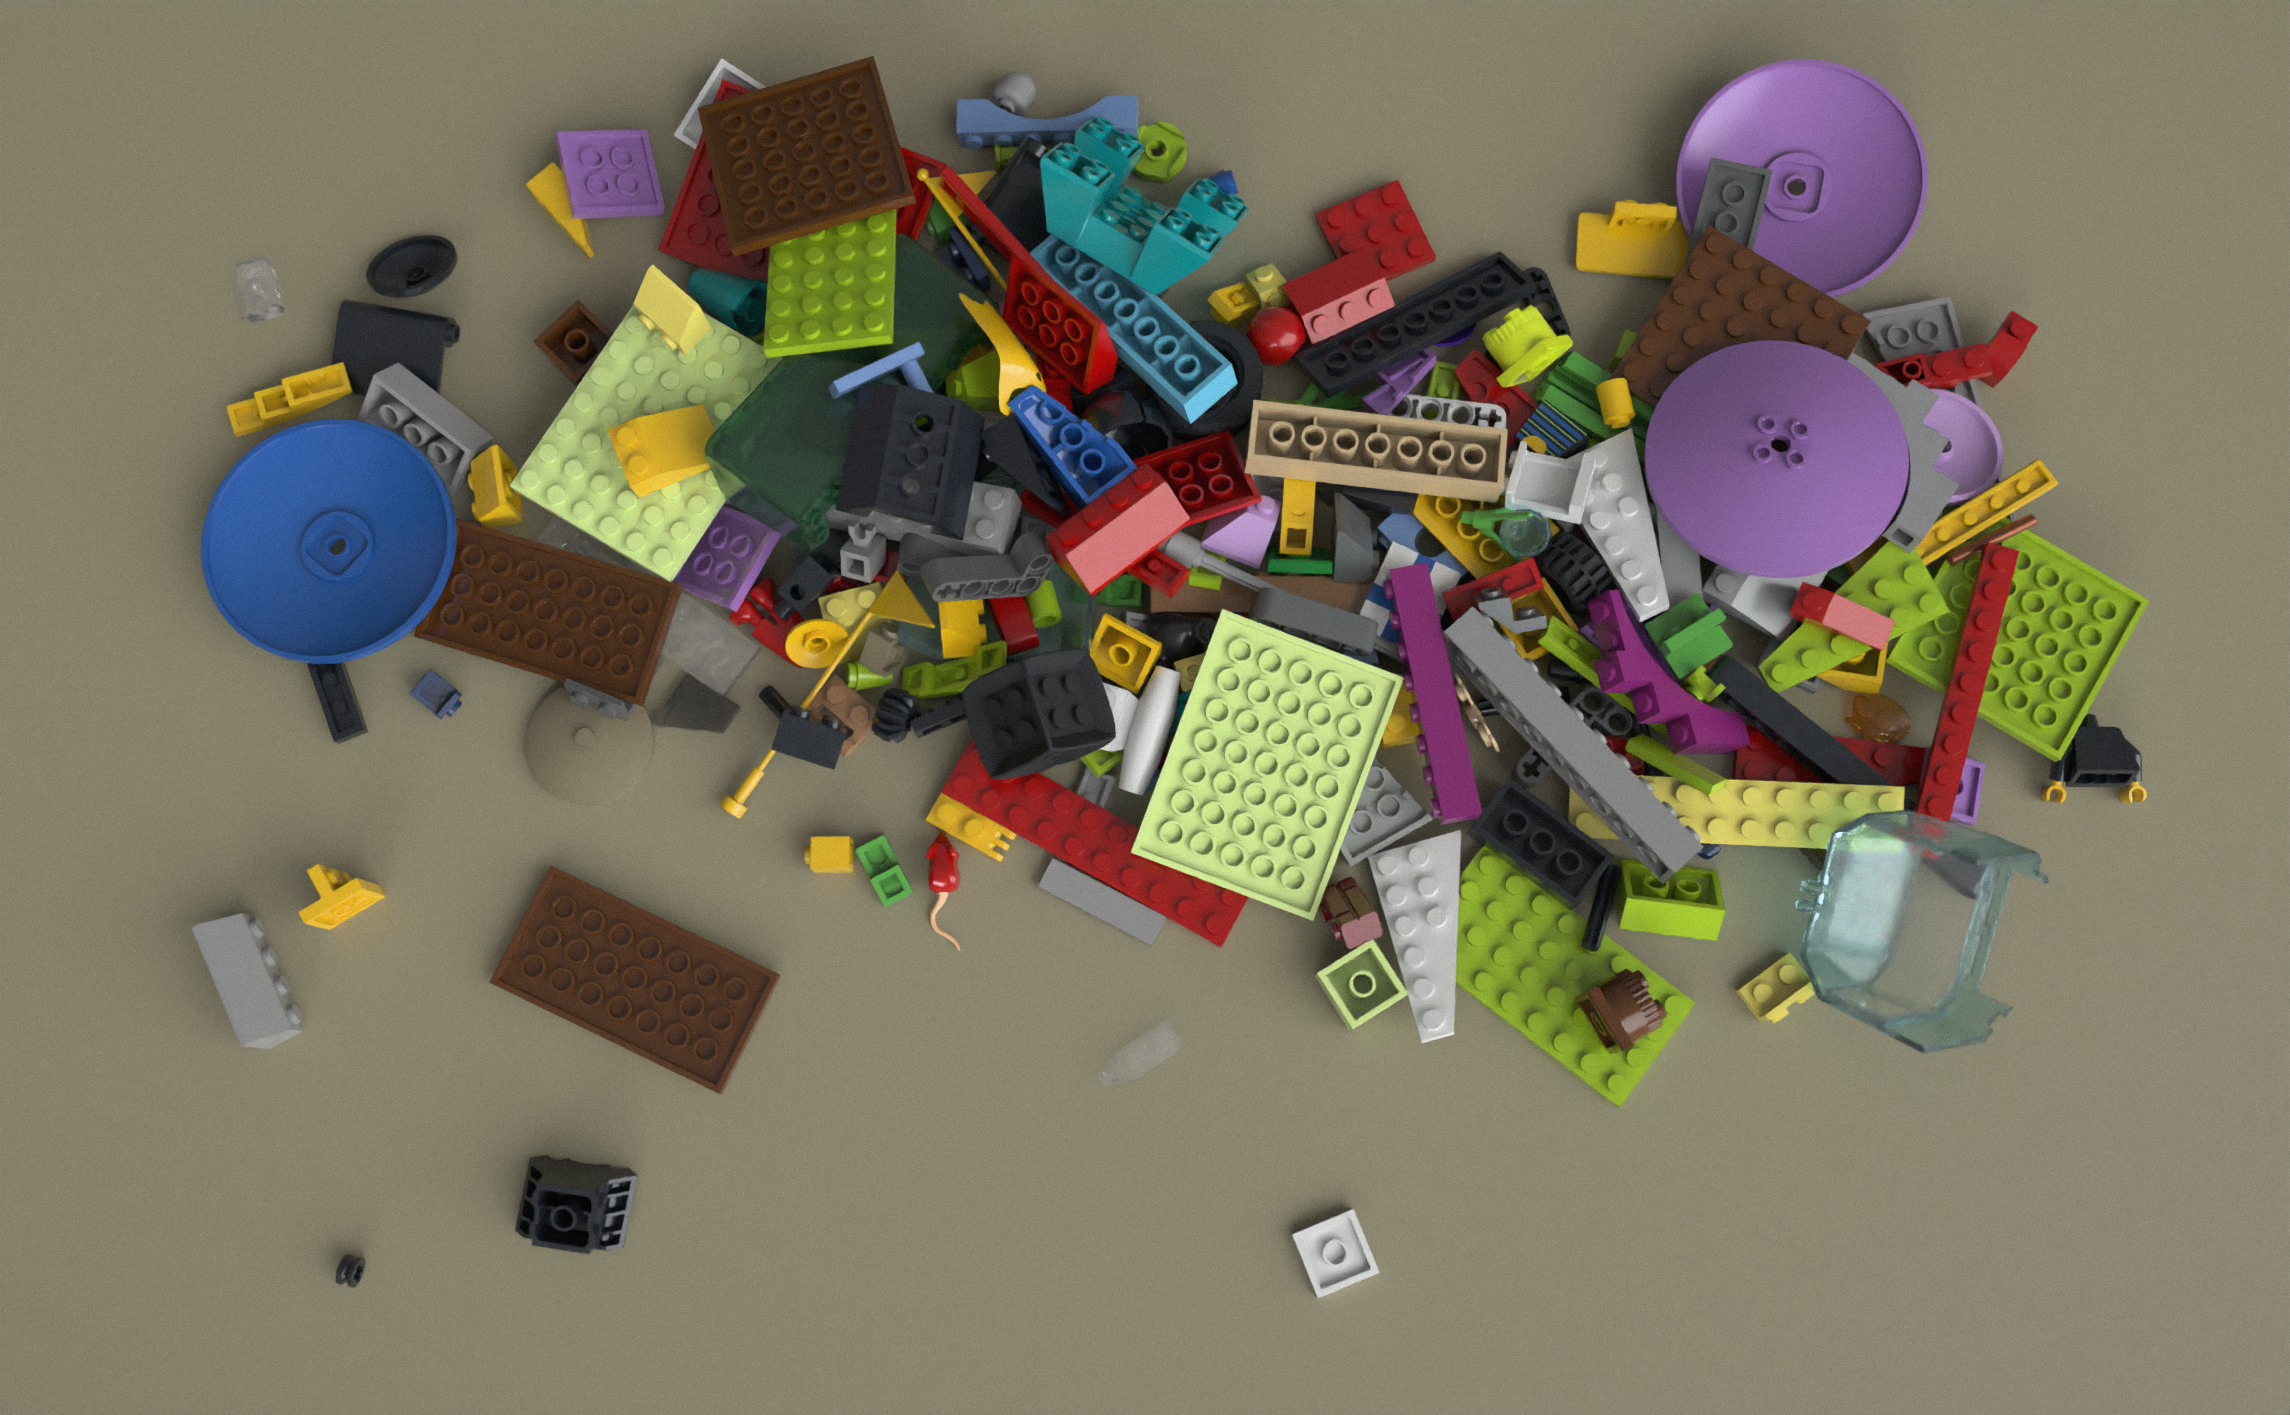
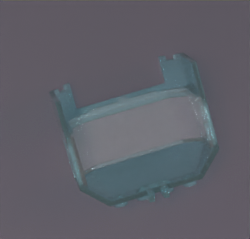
M1911 810L1867 813L1834 831L1826 847L1827 854L1818 881L1803 880L1800 884L1799 889L1812 895L1816 894L1815 900L1801 899L1796 900L1795 904L1796 910L1805 914H1811L1807 931L1803 936L1800 957L1817 998L1923 1054L1985 1042L1993 1033L1990 1025L1999 1015L2005 1018L2013 1009V1007L1979 991L2013 871L2041 883H2050L2047 874L2039 869L2042 863L2040 854L1999 836L1919 814Z

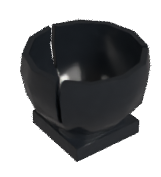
M1129 370L1114 374L1112 381L1088 395H1085L1078 388L1070 390L1076 416L1082 421L1084 419L1092 424L1094 429L1107 438L1109 436L1118 442L1131 460L1147 455L1142 444L1149 455L1172 447L1173 434L1170 424L1152 398L1135 392L1133 378Z

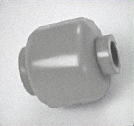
M1010 72L1002 77L994 89L992 97L997 107L1011 114L1023 116L1034 102L1037 93L1034 83L1028 75L1022 72Z

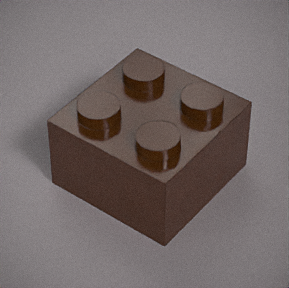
M577 300L533 342L542 354L577 387L614 333Z

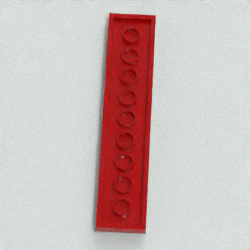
M973 737L941 791L948 797L1005 827L1021 838L1131 899L1166 916L1167 919L1220 948L1249 898L1243 894L1131 853L1139 831L1138 827L1038 772L1010 779H992L981 762Z

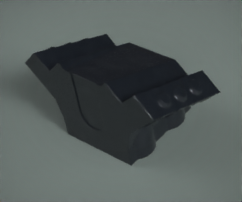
M548 1155L532 1157L528 1163L515 1231L523 1238L532 1239V1246L590 1254L593 1249L609 1251L624 1248L638 1175L630 1168L614 1170L608 1164L591 1165L572 1161L569 1158L554 1161Z

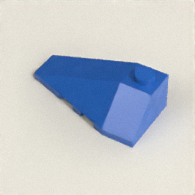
M1035 385L1030 386L1007 404L1063 490L1080 511L1137 469L1118 442L1109 436L1107 438L1086 420L1083 419L1082 421L1066 410L1064 405Z

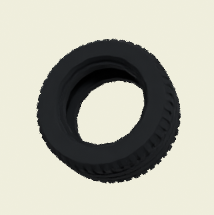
M1193 320L1190 323L1186 322L1232 364L1238 382L1233 396L1220 413L1209 418H1197L1191 424L1145 382L1146 397L1152 398L1170 424L1173 436L1176 435L1178 439H1183L1186 442L1193 441L1229 429L1231 435H1236L1244 429V426L1246 427L1249 424L1253 400L1261 399L1263 369L1260 356L1257 354L1258 351L1254 348L1253 343L1249 342L1247 337H1244L1242 332L1232 328L1229 324L1217 323L1215 320ZM1218 406L1207 409L1205 412L1212 411L1216 409Z

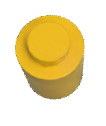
M1615 378L1597 385L1596 392L1604 424L1612 425L1614 429L1629 425L1631 423L1630 420L1635 417V411L1627 380L1625 378Z

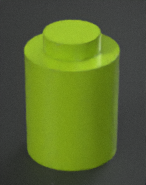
M1044 579L1037 591L1024 596L1035 628L1051 627L1062 619L1053 582Z

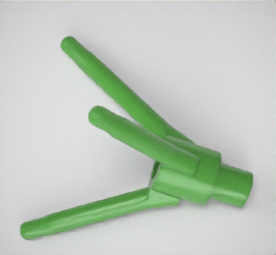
M1504 506L1491 510L1476 509L1475 512H1462L1461 523L1471 524L1473 528L1481 529L1483 534L1490 537L1516 562L1523 560L1493 529L1496 520L1532 517L1531 511L1513 512L1514 510L1505 509Z

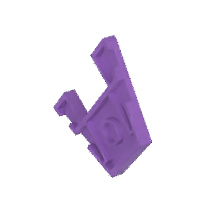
M1426 348L1372 376L1382 387L1363 397L1362 407L1368 413L1388 415L1436 364V354L1431 349Z

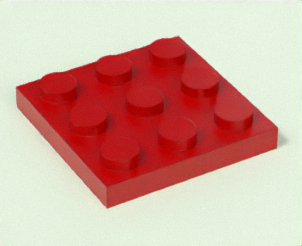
M1399 180L1316 213L1315 219L1335 259L1365 247L1383 274L1386 282L1435 262L1436 255Z

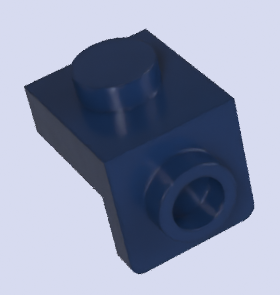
M431 669L428 670L409 693L440 719L445 714L451 717L462 704L458 700L462 695L461 692Z

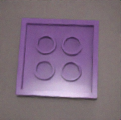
M647 129L556 132L555 141L573 219L655 216L664 214L665 206Z
M723 505L672 582L681 584L683 591L737 612L784 531L774 524Z

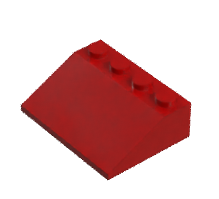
M1019 250L1012 251L1002 319L1005 320L1018 338L1085 395L1112 381L1118 356L1105 322Z
M1229 429L1132 460L1137 468L1147 463L1168 483L1190 518L1191 523L1187 526L1262 502V497L1251 474L1244 473L1245 462Z

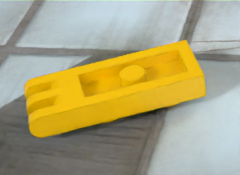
M943 793L940 794L925 820L927 823L1000 863L1003 856L993 851V849L997 846L1007 851L1010 845L1000 840L1001 835L1010 840H1014L1016 836L1012 831Z

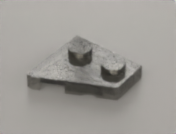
M686 673L652 723L659 728L673 727L689 731L703 730L710 733L724 734L741 707L694 676Z

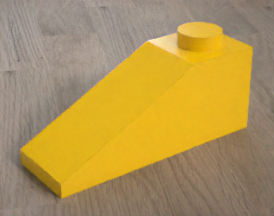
M552 162L525 185L537 202L591 259L595 254L586 219H573L563 172Z

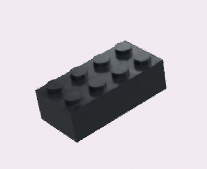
M1510 777L1501 785L1483 809L1482 814L1466 832L1468 836L1480 845H1484L1570 911L1578 907L1615 857Z

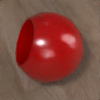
M1274 305L1259 310L1251 318L1247 325L1245 337L1249 339V342L1253 343L1263 365L1279 367L1300 348L1305 341L1306 332L1304 324L1295 312L1287 307Z

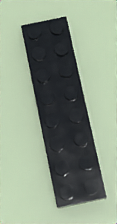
M1499 251L1396 303L1394 307L1295 354V364L1329 399L1536 293V283Z

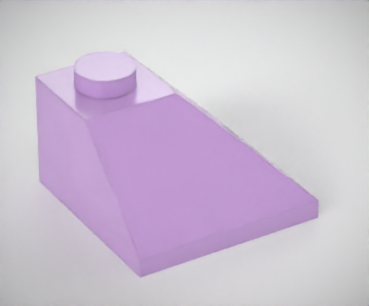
M1260 494L1262 502L1208 519L1201 540L1203 543L1200 548L1259 569L1276 525L1282 502Z

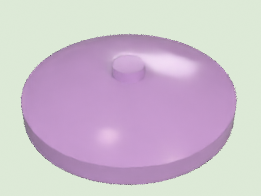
M1930 389L1940 397L1922 423L1935 429L1940 435L1949 440L1932 468L1944 473L1959 485L1946 506L1963 505L1988 490L1997 480L2004 460L2002 440L1990 417L1975 403L1950 391Z

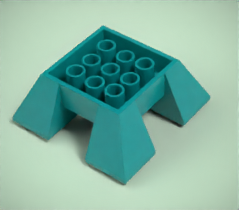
M1093 116L1077 129L1075 145L1060 142L1043 155L1040 161L1047 232L1157 296L1207 263L1225 240L1223 237L1238 226L1250 208L1244 205L1245 201L1234 194H1225L1218 189L1219 186L1215 182L1206 178H1197L1184 192L1175 209L1172 207L1168 209L1159 202L1152 203L1143 198V194L1138 189L1131 186L1125 187L1124 185L1140 159L1145 146L1139 143L1140 140L1135 135L1128 132L1122 133L1113 128V123L1108 119Z

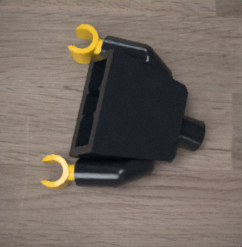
M2086 714L2061 760L2057 762L2052 760L2049 779L2052 780L2051 786L2045 787L2041 792L2042 800L2047 802L2050 799V792L2054 789L2057 792L2056 803H2061L2066 798V791L2061 786L2062 782H2066L2067 787H2123L2119 793L2120 800L2123 803H2132V792H2134L2135 801L2142 802L2146 799L2147 792L2144 787L2139 786V782L2142 781L2141 753L2125 739L2121 729L2117 727H2099L2096 716Z

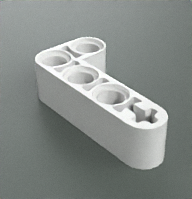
M1407 394L1396 406L1407 409V413L1399 417L1426 420L1422 415L1428 410H1433L1438 413V416L1431 421L1455 423L1453 418L1456 415L1465 414L1470 418L1464 423L1466 425L1475 426V416H1479L1478 426L1489 427L1488 423H1490V420L1496 419L1494 427L1491 428L1506 429V413L1504 409L1494 404Z

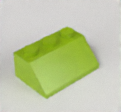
M1621 858V874L1618 881L1616 902L1619 929L1717 941L1726 911L1717 870L1682 866L1662 884L1641 861Z

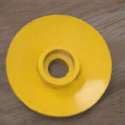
M811 619L798 624L789 632L785 641V648L789 658L796 664L806 668H824L831 664L849 636L844 627L837 622L828 619Z

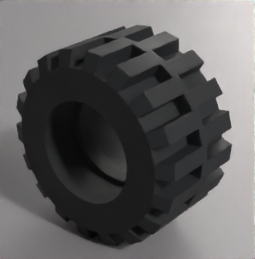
M1557 533L1531 556L1535 560L1541 579L1543 577L1546 579L1566 611L1575 616H1585L1590 611L1588 602L1609 590H1613L1611 576L1601 559L1584 542L1568 533Z

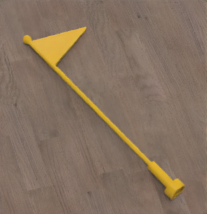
M919 169L917 171V178L925 182L1006 292L1007 283L958 218L963 211L940 187V177L929 178V172L926 169ZM996 171L959 174L958 176L978 195L996 174ZM1070 382V386H1071L1073 389H1074V388H1077L1075 385H1073V384Z
M896 570L800 707L807 709L872 615L935 628L934 623L901 572ZM770 748L758 767L754 766L735 794L733 796L725 795L719 804L723 809L741 819L748 809L743 803L765 774L763 769L776 751Z

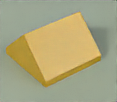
M1105 613L1088 649V653L1092 657L1099 674L1138 695L1162 653V643Z

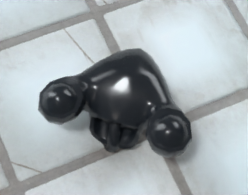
M1168 612L1151 615L1148 622L1147 636L1162 643V653L1149 674V679L1156 666L1174 670L1172 668L1174 662L1202 654L1204 651L1203 644H1209L1217 620L1211 617L1191 618Z

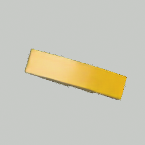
M342 362L281 379L282 385L254 392L255 398L230 404L226 407L234 434L238 438L303 416L353 391L345 365Z

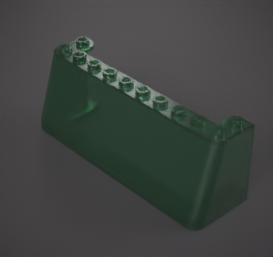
M904 233L898 234L896 236L893 344L785 356L711 435L706 443L705 456L725 500L812 553L819 545L825 543L830 534L826 513L837 503L859 388L833 399L828 389L830 384L839 378L920 342L925 354L917 362L932 391L936 392L940 389L943 380L950 372L960 366L962 359L971 349L976 348L979 343L986 349L994 346L987 334L962 303L959 293L984 305L986 300L1001 316L998 302L918 241ZM900 369L863 386L908 385Z

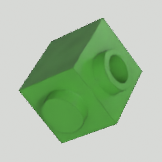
M935 197L925 225L930 237L936 235L939 244L943 245L951 242L948 230L956 227V224ZM961 213L958 216V218L963 223V225L966 226L965 220Z

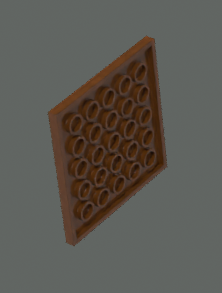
M874 56L698 107L730 248L734 257L916 203Z
M1709 225L1609 380L1625 378L1630 395L1655 410L1657 403L1670 384L1685 369L1713 352L1746 342L1778 340L1810 345L1847 360L1871 321ZM1776 440L1771 442V446L1775 451L1785 452L1788 450L1787 444L1783 441Z

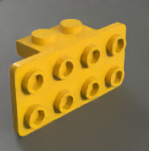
M1622 200L1620 202L1615 201L1610 214L1581 213L1577 222L1575 268L1586 272L1674 279L1684 265L1689 241L1681 222L1675 220L1677 207L1668 206L1661 202L1640 204L1634 200Z

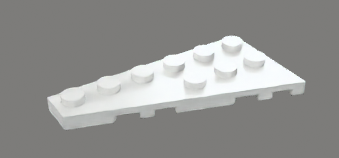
M1632 428L1568 458V460L1582 462L1584 452L1597 454L1593 480L1582 520L1578 525L1598 557L1606 566L1611 578L1640 623L1669 609V599Z
M1461 830L1368 856L1422 1043L1454 1035Z

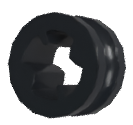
M346 1254L338 1265L335 1282L339 1285L347 1282L349 1287L355 1288L363 1276L365 1259L358 1257L354 1260L352 1255Z

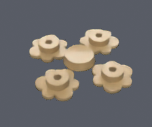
M1455 673L1454 676L1457 681L1454 684L1455 691L1473 727L1477 728L1486 747L1488 748L1493 745L1496 752H1500L1493 735L1483 720L1481 712L1472 701L1458 674Z

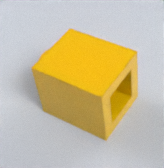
M850 836L811 837V845H806L805 848L806 865L810 864V869L815 873L853 872L854 840Z

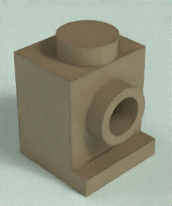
M886 622L873 628L868 633L859 664L884 678L899 670L902 665L899 659L904 652L902 644L906 633L902 632L898 626Z

